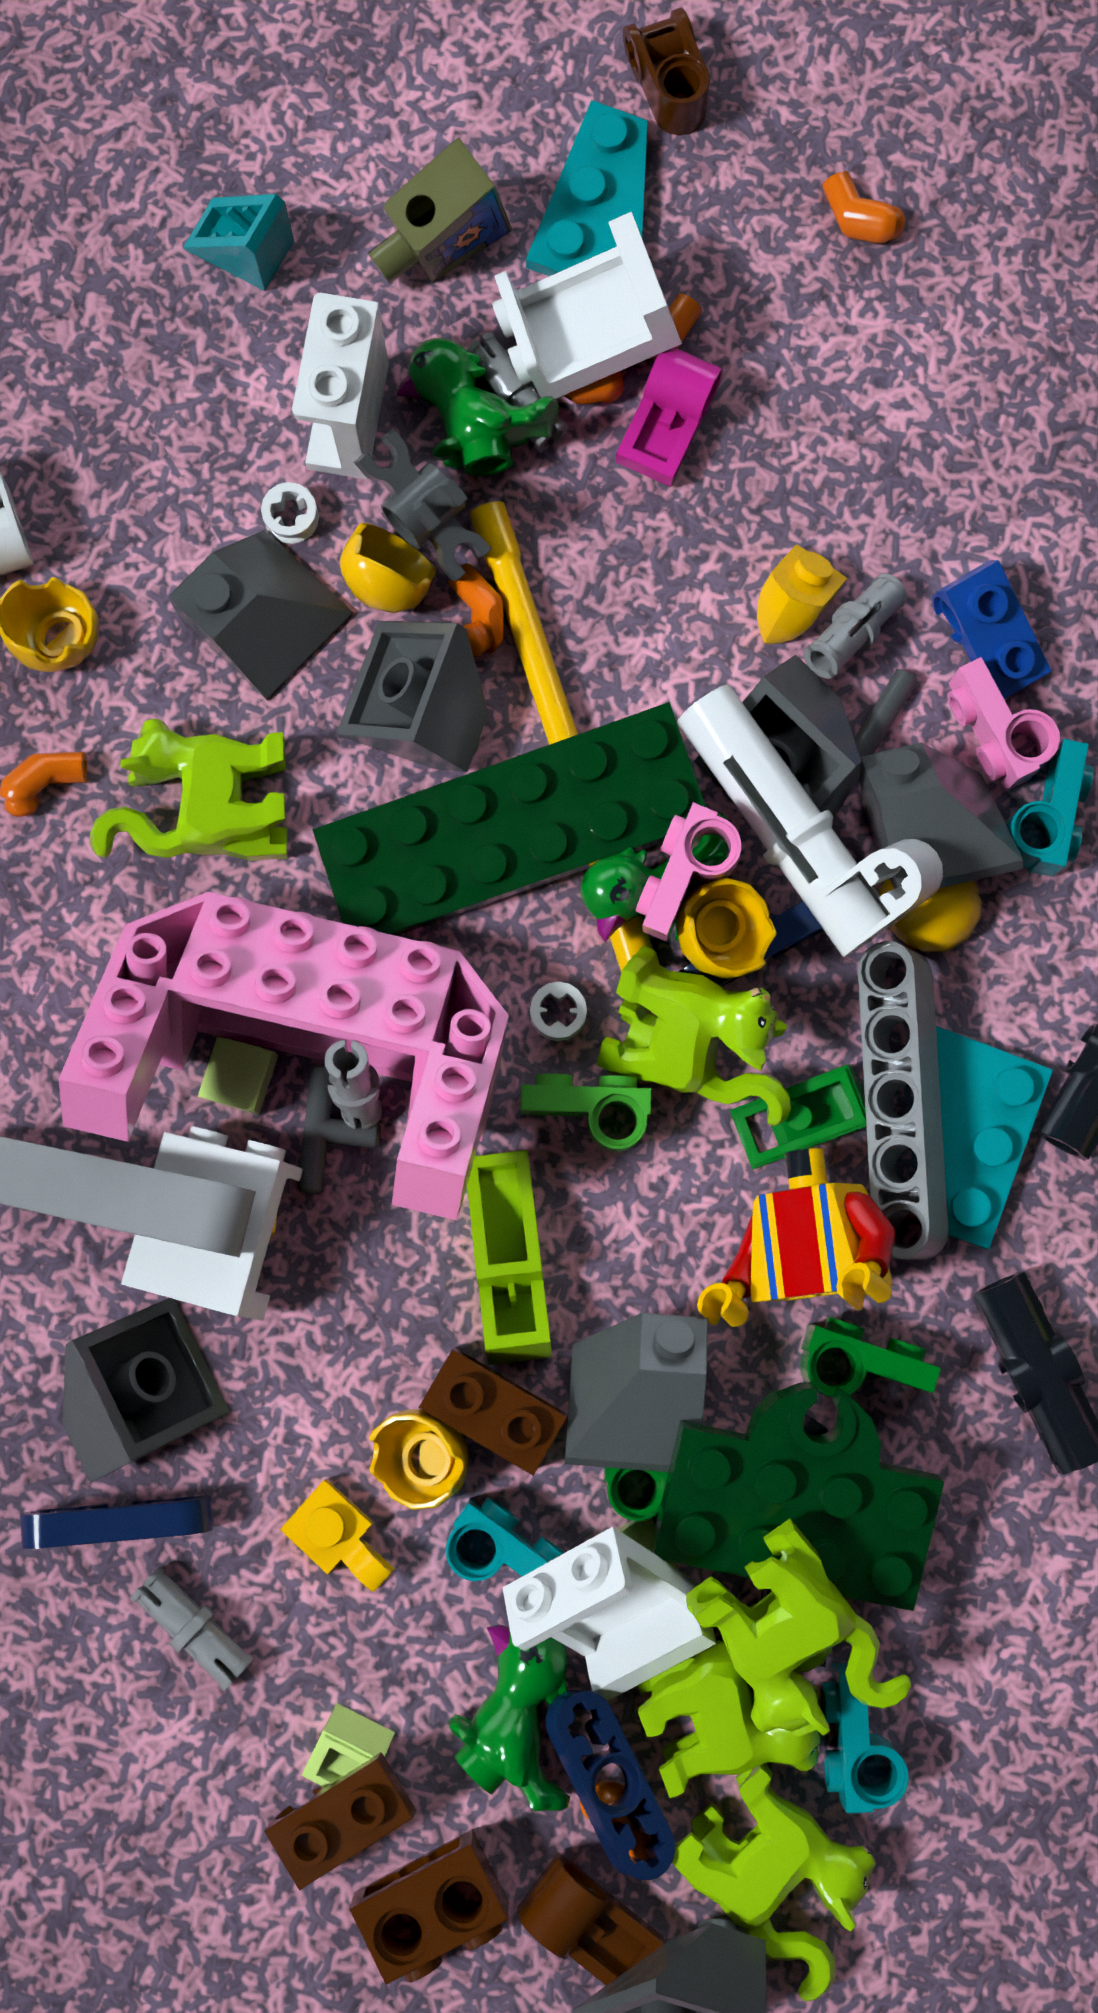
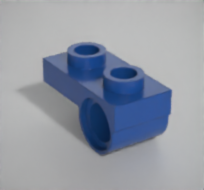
M999 560L985 562L939 589L932 596V605L937 615L943 613L955 633L950 635L956 643L963 645L971 662L982 657L1004 699L1052 671Z

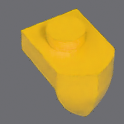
M796 544L772 570L758 598L757 621L764 643H784L804 634L834 600L847 577L835 570L831 563L820 554L807 551Z

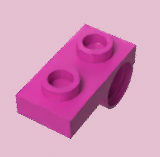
M675 347L658 354L649 374L643 398L616 453L615 463L671 487L722 381L723 368Z

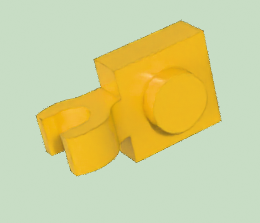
M327 1479L320 1483L280 1529L327 1575L342 1560L353 1575L371 1592L378 1589L395 1569L361 1538L374 1522Z

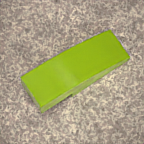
M528 1150L475 1156L467 1190L488 1365L552 1358Z

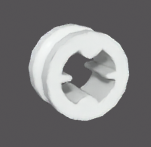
M286 482L270 489L263 498L261 506L262 517L266 529L273 538L282 543L295 544L303 542L312 536L318 526L319 514L315 498L307 488L297 483ZM295 500L299 510L307 508L306 514L296 516L295 526H284L281 516L273 519L274 512L284 511L285 501Z
M563 982L548 983L538 989L532 998L530 1006L532 1025L546 1039L554 1041L568 1040L578 1034L585 1023L587 1014L585 999L580 991L571 984ZM551 996L555 1001L560 1002L567 996L576 1006V1008H571L569 1012L570 1015L576 1016L575 1020L567 1027L559 1021L549 1027L540 1016L547 1014V1009L541 1007L544 1000Z

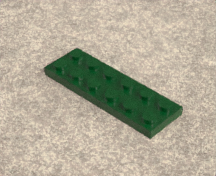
M670 702L312 830L342 923L356 927H369L378 932L398 936L586 870L595 862L607 856L617 855L629 847L634 852L660 844L664 841L675 815L686 819L693 803L706 807Z

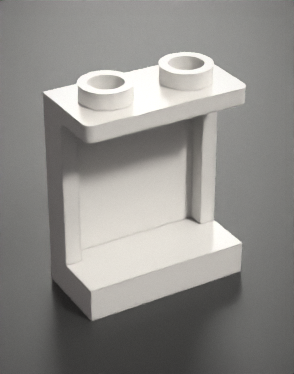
M632 212L608 222L617 244L615 248L519 290L514 288L506 271L495 275L502 298L492 302L493 309L505 337L508 338L514 335L517 342L516 346L508 349L509 357L520 383L524 385L532 381L541 398L545 396H552L554 399L682 344Z
M326 293L314 295L292 406L293 415L297 420L313 422L305 461L307 470L368 479L354 462L362 454L369 453L372 457L389 367L378 302Z
M191 1126L188 1138L164 1132L154 1169L256 1191L240 1258L135 1234L121 1284L234 1316L264 1321L270 1295L256 1292L257 1283L285 1182L287 1179L300 1181L303 1169L283 1162L286 1150L275 1146L248 1140L246 1150L243 1152L226 1147L229 1136L207 1129Z
M614 1527L605 1530L503 1587L513 1645L526 1651L552 1637L580 1653L586 1659L592 1692L598 1693L607 1701L717 1644L713 1627L703 1628L687 1608L686 1594L700 1583Z

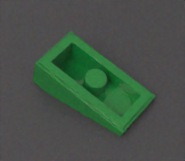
M853 1064L841 1066L786 1088L790 1097L791 1111L786 1121L777 1126L771 1125L779 1146L760 1153L747 1117L766 1111L767 1114L768 1105L766 1102L759 1098L729 1110L752 1170L785 1158V1153L809 1149L866 1127L865 1093Z

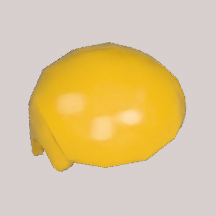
M368 522L360 523L345 544L340 557L342 576L353 595L370 608L390 613L414 609L419 605L427 594L436 573L435 566L421 552L398 536Z
M51 577L47 583L41 585H29L23 580H18L0 598V636L10 654L29 669L40 672H55L79 665L83 659L91 654L98 641L99 617L85 592L67 583L64 584L56 577ZM59 622L70 623L48 645L45 644L46 633L52 625Z
M727 877L710 881L694 888L683 902L676 923L681 952L696 969L720 978L739 977L761 969L766 965L764 960L765 954L777 934L773 922L769 918L766 901L749 883Z
M890 878L884 881L878 893L880 896L894 889ZM974 881L940 888L931 898L888 929L905 943L907 947L912 949H920L922 952H948L969 939L979 922L982 909V900L979 897L980 890Z
M422 1409L402 1410L389 1416L371 1432L369 1440L374 1444V1451L369 1471L383 1484L385 1491L391 1499L411 1510L437 1508L449 1500L463 1486L468 1471V1445L459 1431ZM420 1443L418 1473L412 1464V1453L414 1448Z

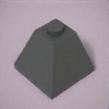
M266 530L212 552L168 596L179 618L266 700L353 615V612Z
M378 621L336 735L432 769L467 772L472 757L479 747L480 735L485 725L488 711L466 628L458 623Z
M794 655L766 674L742 702L818 809L861 763L841 698L797 655ZM699 754L694 762L724 790Z
M922 742L860 757L861 807L864 819L878 850L903 839H917L928 843L937 852L942 862L943 878L939 889L1023 869V858L981 773ZM900 866L901 870L890 878L894 889L902 886V881L908 876L902 866Z
M168 1298L66 1344L62 1424L90 1483L230 1412L176 1300L173 1298Z
M640 1313L573 1343L565 1464L658 1472L669 1471L680 1420L703 1424L707 1375L708 1318Z
M703 1920L698 1923V1929L666 1942L574 2008L573 2013H766V1940L739 1932L738 1925L729 1920Z

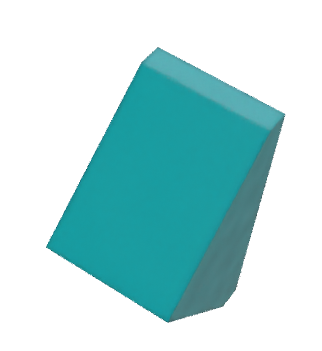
M277 194L214 197L211 199L183 248L266 291L294 243L285 201Z

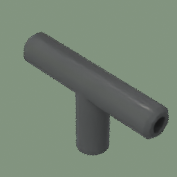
M314 1065L310 1072L299 1166L303 1171L300 1181L297 1183V1189L303 1193L319 1194L323 1191L328 1143L376 1148L380 1144L381 1126L379 1123H376L375 1126L369 1129L362 1130L361 1121H357V1127L353 1129L345 1124L343 1119L331 1118L333 1101L328 1092V1085L333 1084L329 1082L328 1078L330 1075L324 1065Z

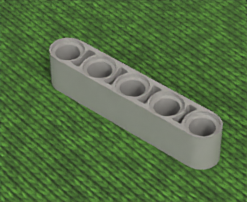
M882 941L873 944L864 952L859 961L858 968L870 1196L895 1228L896 1238L891 1257L908 1260H926L933 1258L942 1251L948 1237L933 974L931 966L924 956L897 942ZM903 959L907 968L906 976L897 987L889 989L885 981L886 971L893 962ZM906 1021L910 1029V1039L906 1047L899 1052L893 1053L889 1045L890 1033L897 1024ZM909 1085L914 1095L913 1106L907 1114L898 1118L892 1105L893 1097L902 1086ZM912 1149L918 1161L917 1171L910 1180L902 1182L896 1170L897 1160L905 1150ZM913 1213L920 1220L922 1231L918 1242L909 1248L901 1240L900 1226L904 1218Z
M0 1136V1204L240 1258L256 1191Z

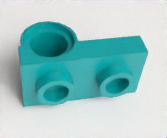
M1063 739L1059 743L1058 750L1049 760L1042 801H1033L1025 804L1006 822L1009 832L1023 858V868L1029 869L1028 872L1054 877L1066 867L1067 862L1074 863L1077 858L1082 840V826L1074 825L1078 802L1084 803L1089 795L1094 773L1093 766L1085 764L1088 743ZM1021 823H1034L1044 831L1046 835V847L1044 849L1032 848L1023 841L1020 835Z
M471 1497L455 1518L453 1528L446 1543V1558L449 1566L458 1576L469 1581H482L492 1577L504 1563L519 1575L524 1576L565 1552L543 1536L534 1545L514 1530L520 1520L507 1508L490 1497H487L482 1506ZM473 1529L487 1532L495 1542L496 1551L488 1561L479 1564L465 1560L458 1549V1540L465 1532Z
M831 1663L832 1681L821 1682L822 1713L827 1723H834L836 1750H825L824 1752L827 1791L838 1792V1799L846 1813L874 1812L873 1809L892 1806L903 1797L908 1787L909 1773L906 1763L886 1738L878 1734L869 1733L868 1706L863 1705L850 1692L845 1674L848 1663ZM877 1754L886 1756L889 1759L888 1772L881 1781L874 1784H865L857 1779L859 1765L868 1756Z

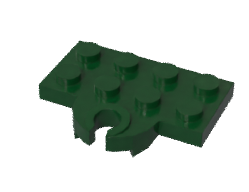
M801 1382L774 1392L772 1389L754 1409L745 1434L680 1420L650 1551L665 1561L750 1578L744 1567L752 1561L759 1563L771 1556L778 1560L782 1557V1555H772L763 1537L790 1518L815 1548L821 1559L826 1576L843 1597L914 1611L944 1481L938 1474L881 1463V1442L872 1418L849 1393L838 1387L832 1397L837 1410V1420L833 1428L821 1435H812L804 1431L803 1419L806 1412L817 1402V1387L813 1382Z

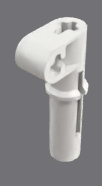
M726 684L711 691L690 706L679 717L678 725L767 849L763 855L765 862L780 867L843 958L879 936L931 898L939 889L943 878L942 862L937 852L928 843L917 839H903L870 854L857 864L832 829L834 816L829 810L823 812L818 810L730 685ZM900 866H902L908 875L902 881V886L880 896L873 886L895 876L901 870Z

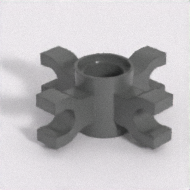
M395 429L390 430L380 438L392 454L391 463L387 468L384 469L377 466L369 453L362 454L354 463L367 478L382 483L391 493V496L381 504L383 511L381 514L386 521L416 549L421 548L429 540L436 549L437 560L442 571L450 580L457 581L466 573L454 558V552L458 545L465 543L476 557H484L491 548L479 534L464 529L456 520L455 516L466 507L465 501L468 499L452 478H448L431 463H427L417 471L410 462L409 451L405 441Z

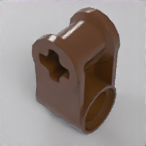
M682 7L672 10L670 18L641 28H637L635 24L624 26L622 34L625 53L637 82H640L654 119L659 127L669 134L678 136L688 135L698 130L703 124L707 112L710 78L708 69L696 44L694 31L686 11ZM684 94L688 95L689 98L680 99L675 98L672 95Z

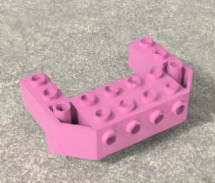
M205 892L124 925L58 1079L63 1126L129 1142L158 1066L161 1065L183 1071L198 1031L325 1061L324 1057L330 1046L340 1040H346L348 1052H352L351 1044L352 1040L364 1046L368 1054V1063L375 1068L377 1074L412 1082L407 1119L408 1125L397 1158L392 1205L458 1221L479 1141L482 1142L488 1120L500 1069L509 1015L458 950L441 947L428 941H416L378 932L369 927H356L322 919L305 912H293L267 906L241 897H229Z

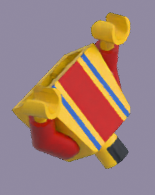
M822 1148L802 1149L785 1153L789 1190L756 1196L753 1202V1214L749 1220L738 1252L728 1268L722 1283H714L706 1287L698 1298V1310L705 1318H708V1322L711 1325H716L721 1316L731 1327L743 1325L748 1319L749 1311L742 1298H749L750 1296L752 1302H778L839 1294L841 1298L857 1311L863 1309L866 1294L877 1303H883L890 1299L893 1284L889 1265L896 1238L895 1228L872 1197L868 1195L867 1190L862 1184L827 1182L824 1150Z

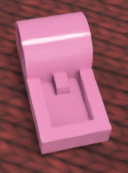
M982 657L958 668L949 682L952 691L947 693V699L950 709L959 724L962 726L970 724L981 746L976 748V755L983 772L991 781L999 779L1006 792L1029 781L1058 750L1060 733L1056 723L1050 716L1038 710H1023L1012 715ZM1022 733L1031 737L1037 746V757L1029 758L1017 753L1011 743V734Z
M693 803L686 819L678 815L674 816L661 847V852L671 855L662 879L652 875L649 876L636 907V912L646 916L642 924L643 932L667 941L692 879L707 883L724 877L728 878L735 870L741 852V838L735 826L728 820L717 816L718 812ZM704 835L719 836L728 845L729 856L719 865H703L693 856L691 850L693 843Z

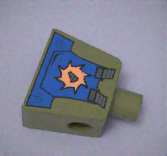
M457 138L386 201L383 209L395 232L370 250L368 255L389 284L417 263L433 283L513 230L495 185L460 138Z

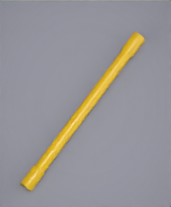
M494 501L483 504L471 511L470 518L475 533L479 534L491 548L484 556L487 567L492 571L499 595L503 600L504 611L550 745L578 735L521 564V551L505 503ZM642 915L624 923L610 937L621 972L631 957L643 945L653 950L649 935L643 932L642 924L644 920Z

